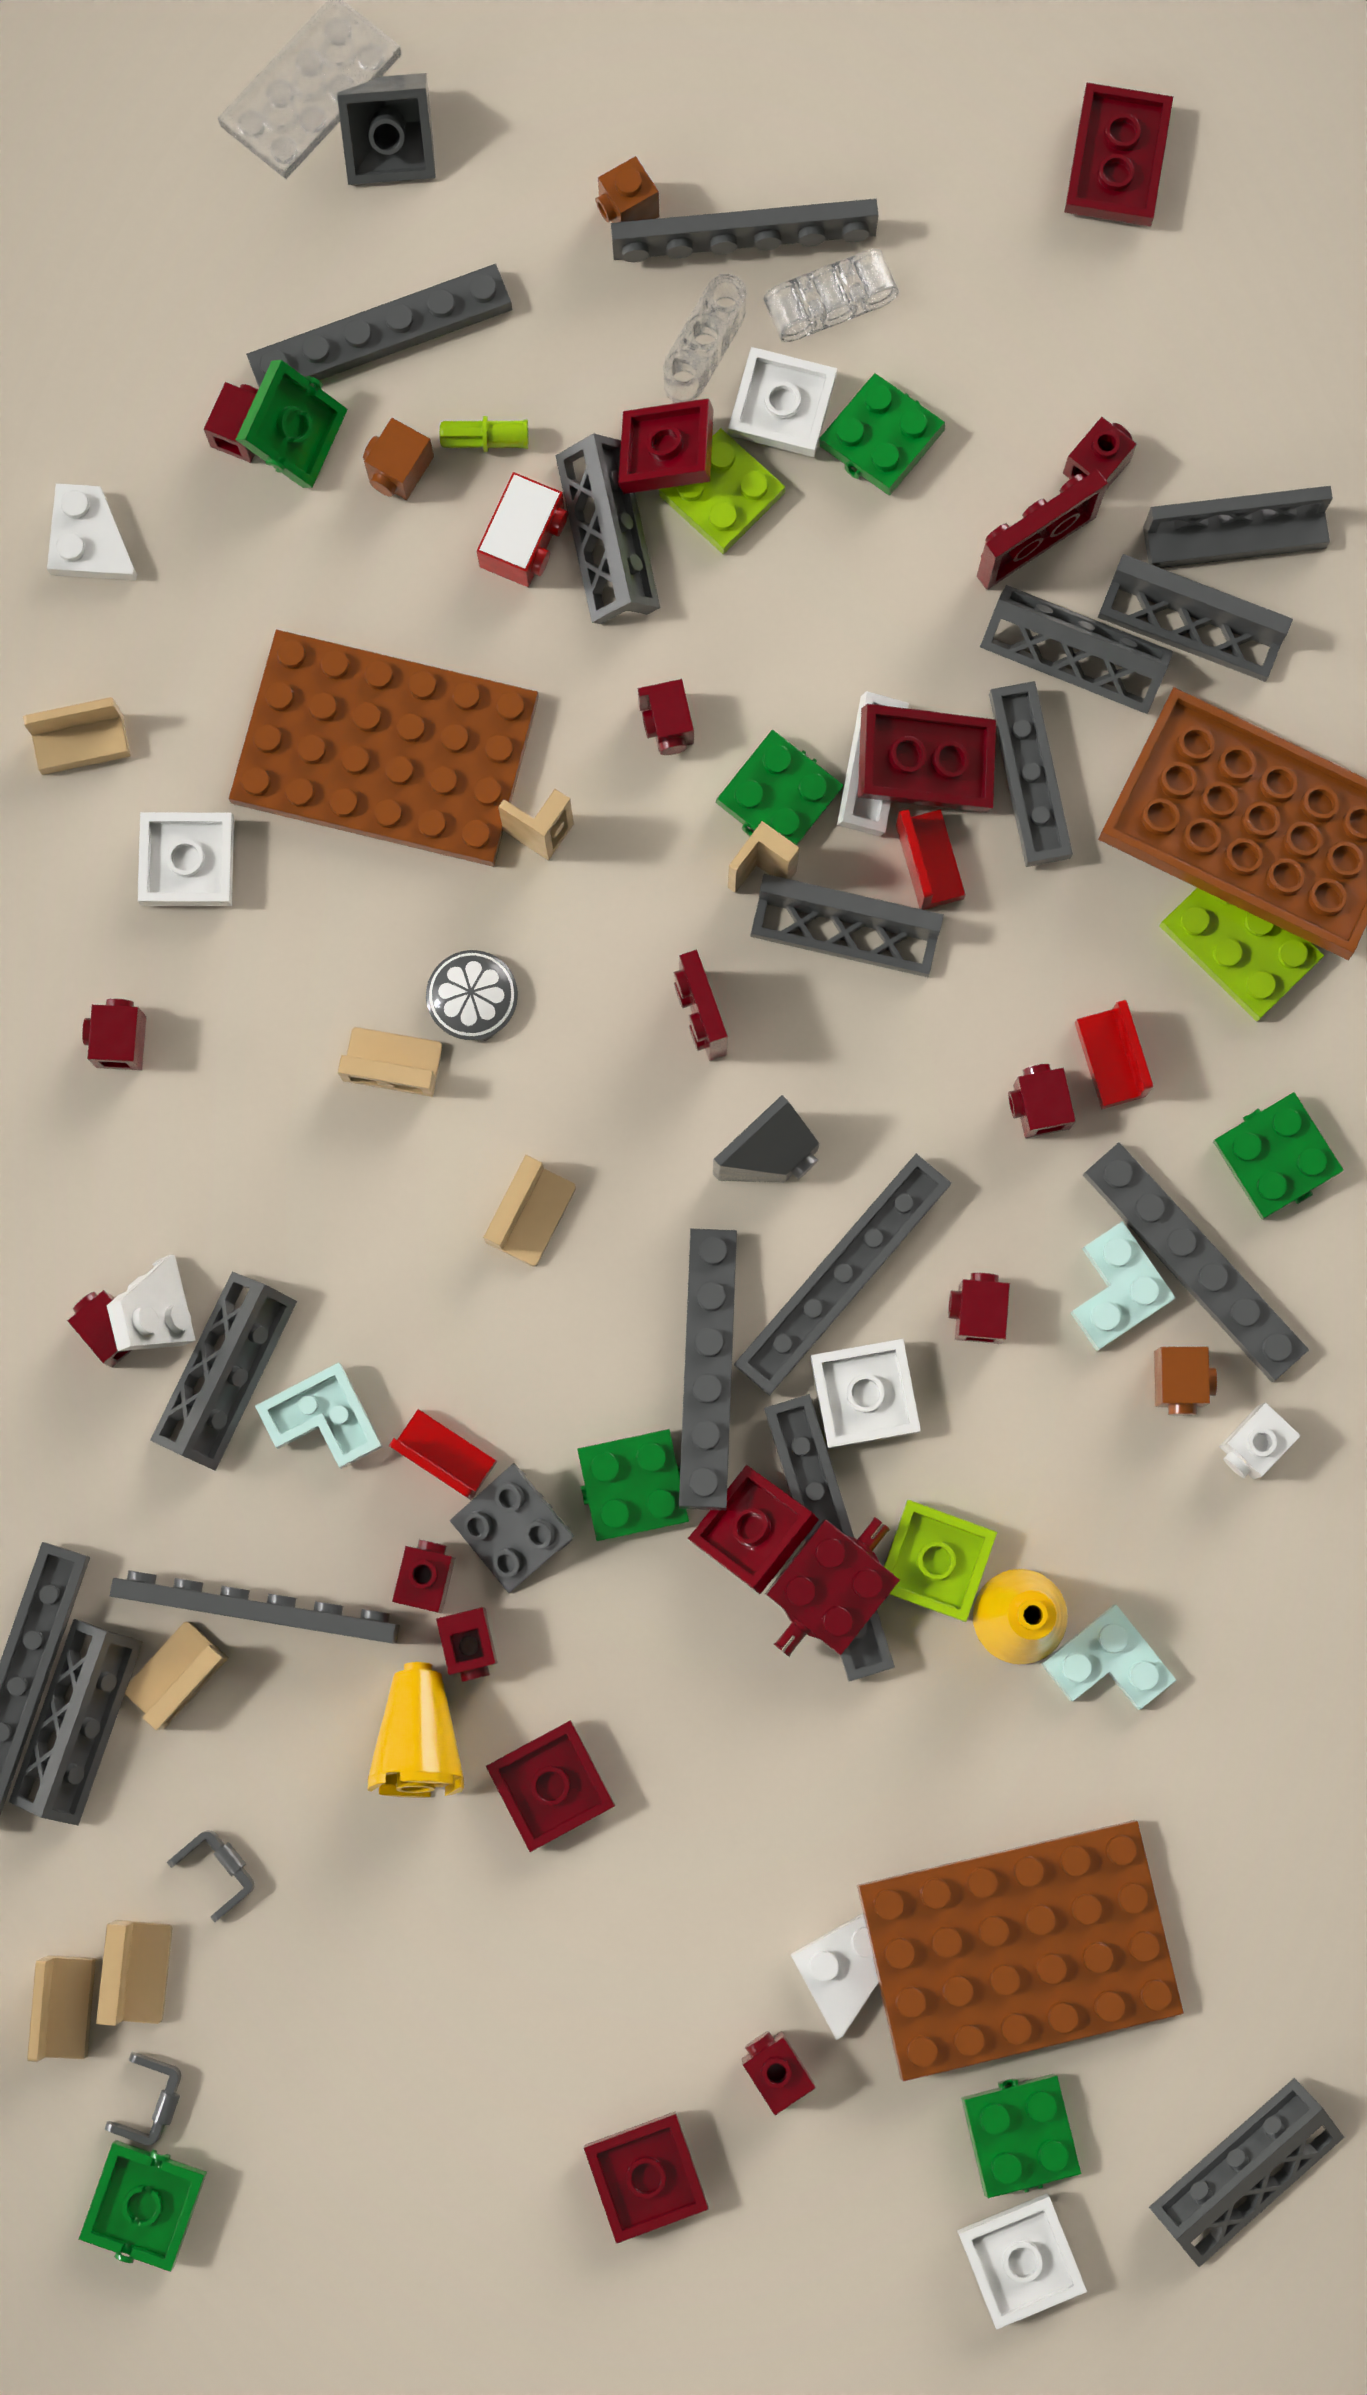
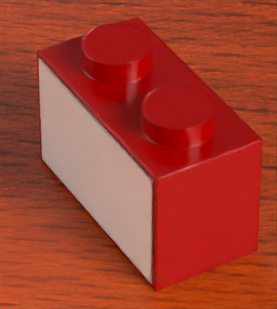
M513 472L477 549L479 567L529 588L534 575L541 576L547 566L550 557V551L547 550L552 536L559 537L566 524L568 511L564 509L563 492Z

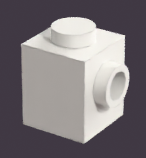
M1267 1403L1257 1406L1219 1447L1227 1454L1223 1460L1236 1474L1242 1478L1249 1475L1252 1479L1262 1477L1301 1435Z

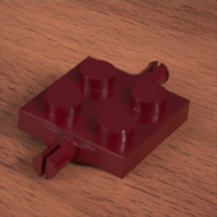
M874 1517L858 1539L843 1534L829 1521L824 1519L766 1591L765 1595L778 1604L792 1622L776 1643H774L788 1657L791 1656V1653L806 1634L822 1640L836 1653L841 1655L900 1581V1579L880 1564L877 1556L872 1552L886 1533L890 1531L879 1519Z

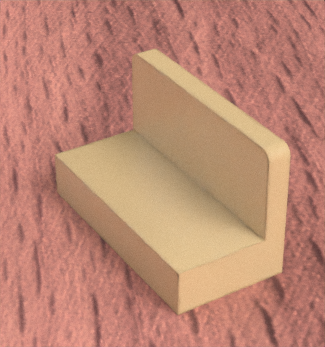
M111 697L23 716L24 725L32 735L37 766L42 775L131 756L123 714Z
M557 789L553 790L535 818H532L506 800H503L498 807L503 831L548 861L574 825L571 799Z
M762 821L729 864L728 888L736 893L756 865L769 875L792 879L797 872L800 848Z
M354 1027L351 1031L347 1055H341L338 1074L343 1082L433 1097L443 1047L439 1041Z
M525 1154L483 1236L486 1244L530 1266H537L576 1190L575 1184L544 1169L542 1162Z
M184 1622L128 1683L125 1695L145 1713L142 1718L156 1731L164 1730L229 1657L191 1622Z
M115 1920L107 1924L96 2024L116 2026L122 2021L152 2024L162 2022L173 1931L171 1925Z
M48 1955L36 1961L28 2061L38 2062L45 2057L85 2059L88 2057L96 1958Z

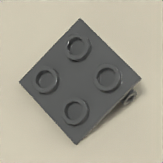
M515 1463L508 1467L449 1520L508 1593L513 1591L557 1551L559 1552L567 1546L574 1537L570 1528L562 1522L553 1511V1507L544 1500V1496L535 1489L526 1478V1474Z

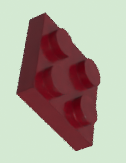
M709 398L623 411L618 481L623 494L710 482L714 409Z
M696 949L679 955V970L673 972L676 981L674 982V987L682 1009L690 1006L693 1013L689 1015L691 1023L689 1029L697 1051L705 1049L709 1061L726 1056L728 1035L698 951Z
M746 1465L727 1488L726 1511L710 1510L688 1539L758 1594H761L819 1519L810 1510Z
M571 1720L486 1765L529 1852L615 1807V1803Z
M676 2111L584 2145V2151L616 2244L709 2210Z

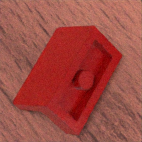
M909 809L899 811L896 828L919 908L925 910L964 900L966 894L941 809L911 817Z
M1127 1000L1116 1002L1111 1010L1077 1019L1075 1026L1101 1110L1146 1097L1153 1088V1082Z
M417 1409L397 1440L393 1438L388 1445L469 1500L473 1499L497 1463L495 1459L419 1409Z

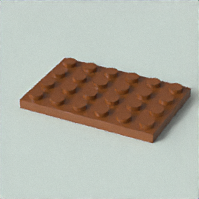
M276 629L229 795V801L231 804L494 867L503 835L498 807L503 800L509 803L512 801L539 699L538 691Z
M1173 687L1098 840L1349 961L1367 926V779Z
M1136 1820L857 1885L898 2071L903 2082L1184 2014L1140 1828Z

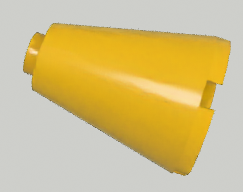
M1013 1569L997 1574L982 1586L974 1604L972 1622L978 1640L990 1654L1008 1663L1030 1664L1049 1656L1058 1647L1066 1632L1068 1615L1065 1600L1051 1580L1035 1571ZM1028 1606L1033 1612V1622L1031 1625L1025 1621L1023 1616L1024 1610Z
M406 1663L404 1664L403 1671L394 1673L367 1779V1790L370 1792L379 1787V1795L425 1798L431 1797V1791H434L435 1787H445V1796L460 1793L464 1789V1776L442 1674L432 1671V1664Z

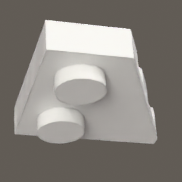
M56 484L47 570L50 575L136 581L137 573L100 486Z
M169 1255L155 1261L152 1264L154 1267L147 1274L135 1279L128 1286L127 1292L119 1294L107 1305L118 1351L183 1346L196 1341L175 1255Z
M863 1914L791 1954L836 2040L843 2037L878 1984L873 1952Z

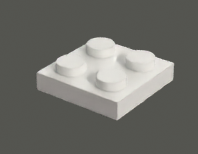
M751 347L729 423L728 435L814 457L836 380L837 368Z
M140 812L138 903L141 906H232L233 814Z
M903 1339L810 1356L827 1449L914 1434L921 1431Z
M1047 2193L957 2230L996 2330L1087 2292Z

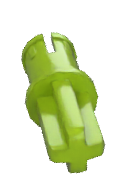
M483 416V421H443L439 429L440 444L444 448H483V452H488L489 448L528 449V419H523V421H488V416Z

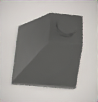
M427 73L382 76L337 92L348 185L436 178Z
M781 1095L713 1159V1175L719 1181L784 1183L793 1174L797 1179H800L818 1162L814 1154L818 1151L820 1143L790 1102Z

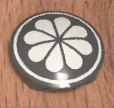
M478 950L457 952L444 959L432 972L426 989V1003L434 1022L447 1034L463 1040L486 1041L492 1038L494 1034L503 1029L510 1021L518 1000L516 981L508 966L496 956Z

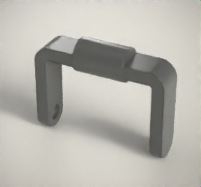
M207 1830L200 1833L167 1861V1864L171 1868L174 1867L203 1841H207L215 1851L214 1856L230 1876L234 1875L244 1887L211 1916V1919L216 1922L252 1892L254 1881L243 1868L246 1865L245 1861L229 1842L224 1844L214 1831Z
M131 2052L130 2062L169 2075L165 2090H161L152 2116L154 2122L150 2134L112 2121H107L105 2130L144 2145H152L160 2139L164 2126L171 2124L180 2098L176 2091L181 2080V2071L176 2066Z

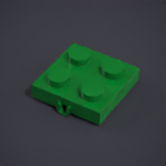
M273 360L242 424L236 441L266 461V465L273 466L276 472L284 474L302 488H313L348 409L321 389L323 384L318 379L311 376L304 377L283 360Z
M874 373L819 438L821 448L845 464V470L853 478L858 479L862 476L890 496L945 431V422L921 406L919 401H914L907 393L904 394Z
M772 729L719 795L715 803L742 823V830L748 836L753 834L748 827L755 831L763 821L792 843L798 845L844 785L816 764V759L813 758L811 760L806 756L804 750L801 752Z
M1295 1092L1263 1111H1260L1258 1108L1251 1114L1244 1116L1243 1123L1213 1141L1262 1220L1293 1201L1296 1204L1301 1203L1313 1195L1311 1190L1344 1171Z
M670 1429L577 1448L585 1484L580 1487L584 1505L589 1504L596 1541L689 1522L687 1510L679 1509L681 1465L677 1466Z
M1049 2074L1018 2082L1017 2079H1007L998 2082L999 2088L961 2097L984 2196L988 2199L1019 2190L1029 2192L1031 2188H1043L1045 2183L1081 2174L1057 2075Z
M115 2140L111 2145L78 2240L115 2252L114 2257L119 2261L133 2263L134 2260H138L171 2272L175 2267L207 2172L170 2159L171 2155L158 2154L157 2150L152 2149L149 2152ZM121 2253H125V2254H128V2255H130V2256L127 2257V2256L122 2255Z

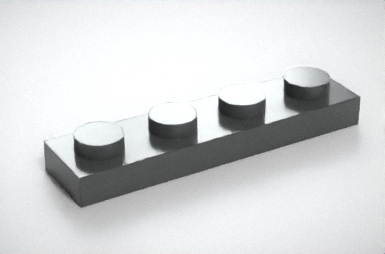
M1032 681L991 689L989 698L993 717L996 719V731L1025 866L1030 867L1071 859L1073 853L1036 683Z

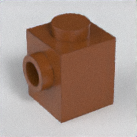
M636 156L598 177L599 196L595 198V201L606 222L616 223L659 218V191Z
M394 418L390 419L380 437L374 436L369 441L363 455L371 486L383 495L392 497L393 494H396L405 500L409 498L434 458L431 439Z
M1160 1347L1154 1351L1155 1407H1168V1415L1172 1416L1197 1415V1407L1210 1404V1396H1216L1217 1372L1215 1368H1209V1347Z

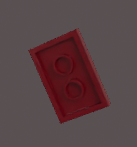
M1086 83L1064 213L1151 227L1154 219L1174 96Z
M1098 469L1085 478L1082 474L1074 476L1060 488L1059 495L1048 502L1044 498L1036 501L1024 511L1023 519L1011 527L1007 523L1002 524L986 537L977 572V578L986 590L1096 518L1108 482Z
M866 704L861 708L858 798L978 812L990 811L993 809L996 719Z

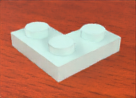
M1122 1221L1082 1248L1108 1287L1070 1313L1095 1350L1098 1351L1173 1301L1176 1297Z
M339 1362L255 1405L277 1449L319 1428L336 1463L342 1469L383 1447Z
M1117 1605L1110 1607L1041 1663L1072 1702L1106 1674H1109L1135 1708L1140 1710L1176 1681L1175 1677Z

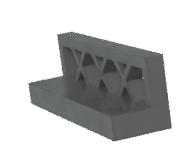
M593 433L555 455L591 621L592 623L602 624L625 611L648 615L659 609L660 603L635 493L623 494L618 483L621 440ZM584 456L586 469L581 482L576 480L572 462ZM589 496L594 499L596 508L590 524L585 522L583 513ZM598 538L603 540L605 549L600 565L594 563L592 554ZM607 580L612 582L616 601L604 606L602 592Z
M1331 486L1151 507L1143 526L1148 563L1159 568L1326 549L1330 539L1325 512L1333 499Z
M1125 554L1121 557L1098 615L1099 619L1264 682L1267 681L1280 646L1287 636L1293 618ZM1118 589L1135 595L1143 610L1127 615L1111 609ZM1148 601H1151V602L1156 603V604L1150 606V604H1149ZM1167 608L1177 611L1185 626L1173 631L1160 627L1154 613ZM1146 617L1147 620H1148V622H1145V621L1140 620V619ZM1190 617H1193V618L1198 619V620L1195 621V622H1192V620H1191ZM1209 624L1219 627L1227 642L1215 647L1202 643L1196 629ZM1188 633L1190 638L1184 637L1182 635ZM1233 633L1240 635V637L1234 638ZM1253 640L1269 646L1263 665L1260 666L1245 660L1239 645ZM1230 649L1232 654L1226 653L1224 651Z
M1008 585L1005 586L998 599L980 648L1145 714H1148L1173 654V651ZM1001 619L1018 625L1025 640L1009 645L994 639ZM1031 631L1038 633V635L1032 636ZM1050 638L1061 642L1067 657L1054 662L1044 659L1037 647V643ZM1029 647L1031 653L1024 651L1022 649ZM1073 648H1076L1081 651L1075 653ZM1092 655L1101 658L1109 673L1096 679L1084 675L1079 660ZM1071 664L1072 669H1069L1064 666ZM1114 664L1123 668L1117 670ZM1136 672L1151 678L1152 681L1145 698L1127 692L1121 677ZM1113 681L1115 687L1107 683Z
M764 874L750 937L928 978L944 914ZM767 904L787 909L795 923L782 931L762 927ZM796 911L807 913L808 915L801 919ZM819 916L832 920L839 933L827 941L816 940L805 925ZM842 922L851 923L853 925L845 929ZM862 927L873 928L884 943L870 952L858 949L850 935ZM800 929L803 936L794 935L791 933ZM886 932L898 935L890 939ZM907 937L927 941L922 964L903 960L894 945ZM844 939L848 947L836 943ZM888 949L893 957L882 955L881 953Z
M232 1271L150 1441L216 1471L297 1301L261 1282ZM243 1287L249 1289L241 1307L235 1310V1303ZM225 1333V1340L221 1349L215 1352L214 1346L219 1336ZM204 1376L205 1382L200 1392L194 1395V1388L198 1379ZM184 1418V1425L176 1441L171 1440L170 1437L178 1421Z
M73 1620L9 1799L10 1803L41 1818L79 1825L143 1644L142 1641L104 1630L84 1621ZM87 1634L92 1636L86 1656L81 1659L80 1651ZM72 1684L73 1693L69 1703L65 1705L64 1696L68 1686ZM56 1729L57 1738L53 1749L49 1751L48 1741L51 1733ZM39 1776L40 1786L35 1800L29 1798L35 1778Z
M1293 2078L1149 2208L1195 2264L1200 2267L1336 2146L1344 2136L1323 2107ZM1323 2126L1325 2130L1311 2143L1306 2144L1307 2139ZM1284 2162L1283 2168L1274 2176H1270L1271 2171L1278 2164ZM1248 2195L1244 2203L1238 2208L1233 2209L1234 2204L1240 2198ZM1207 2228H1211L1210 2233L1197 2245L1193 2246L1191 2242Z

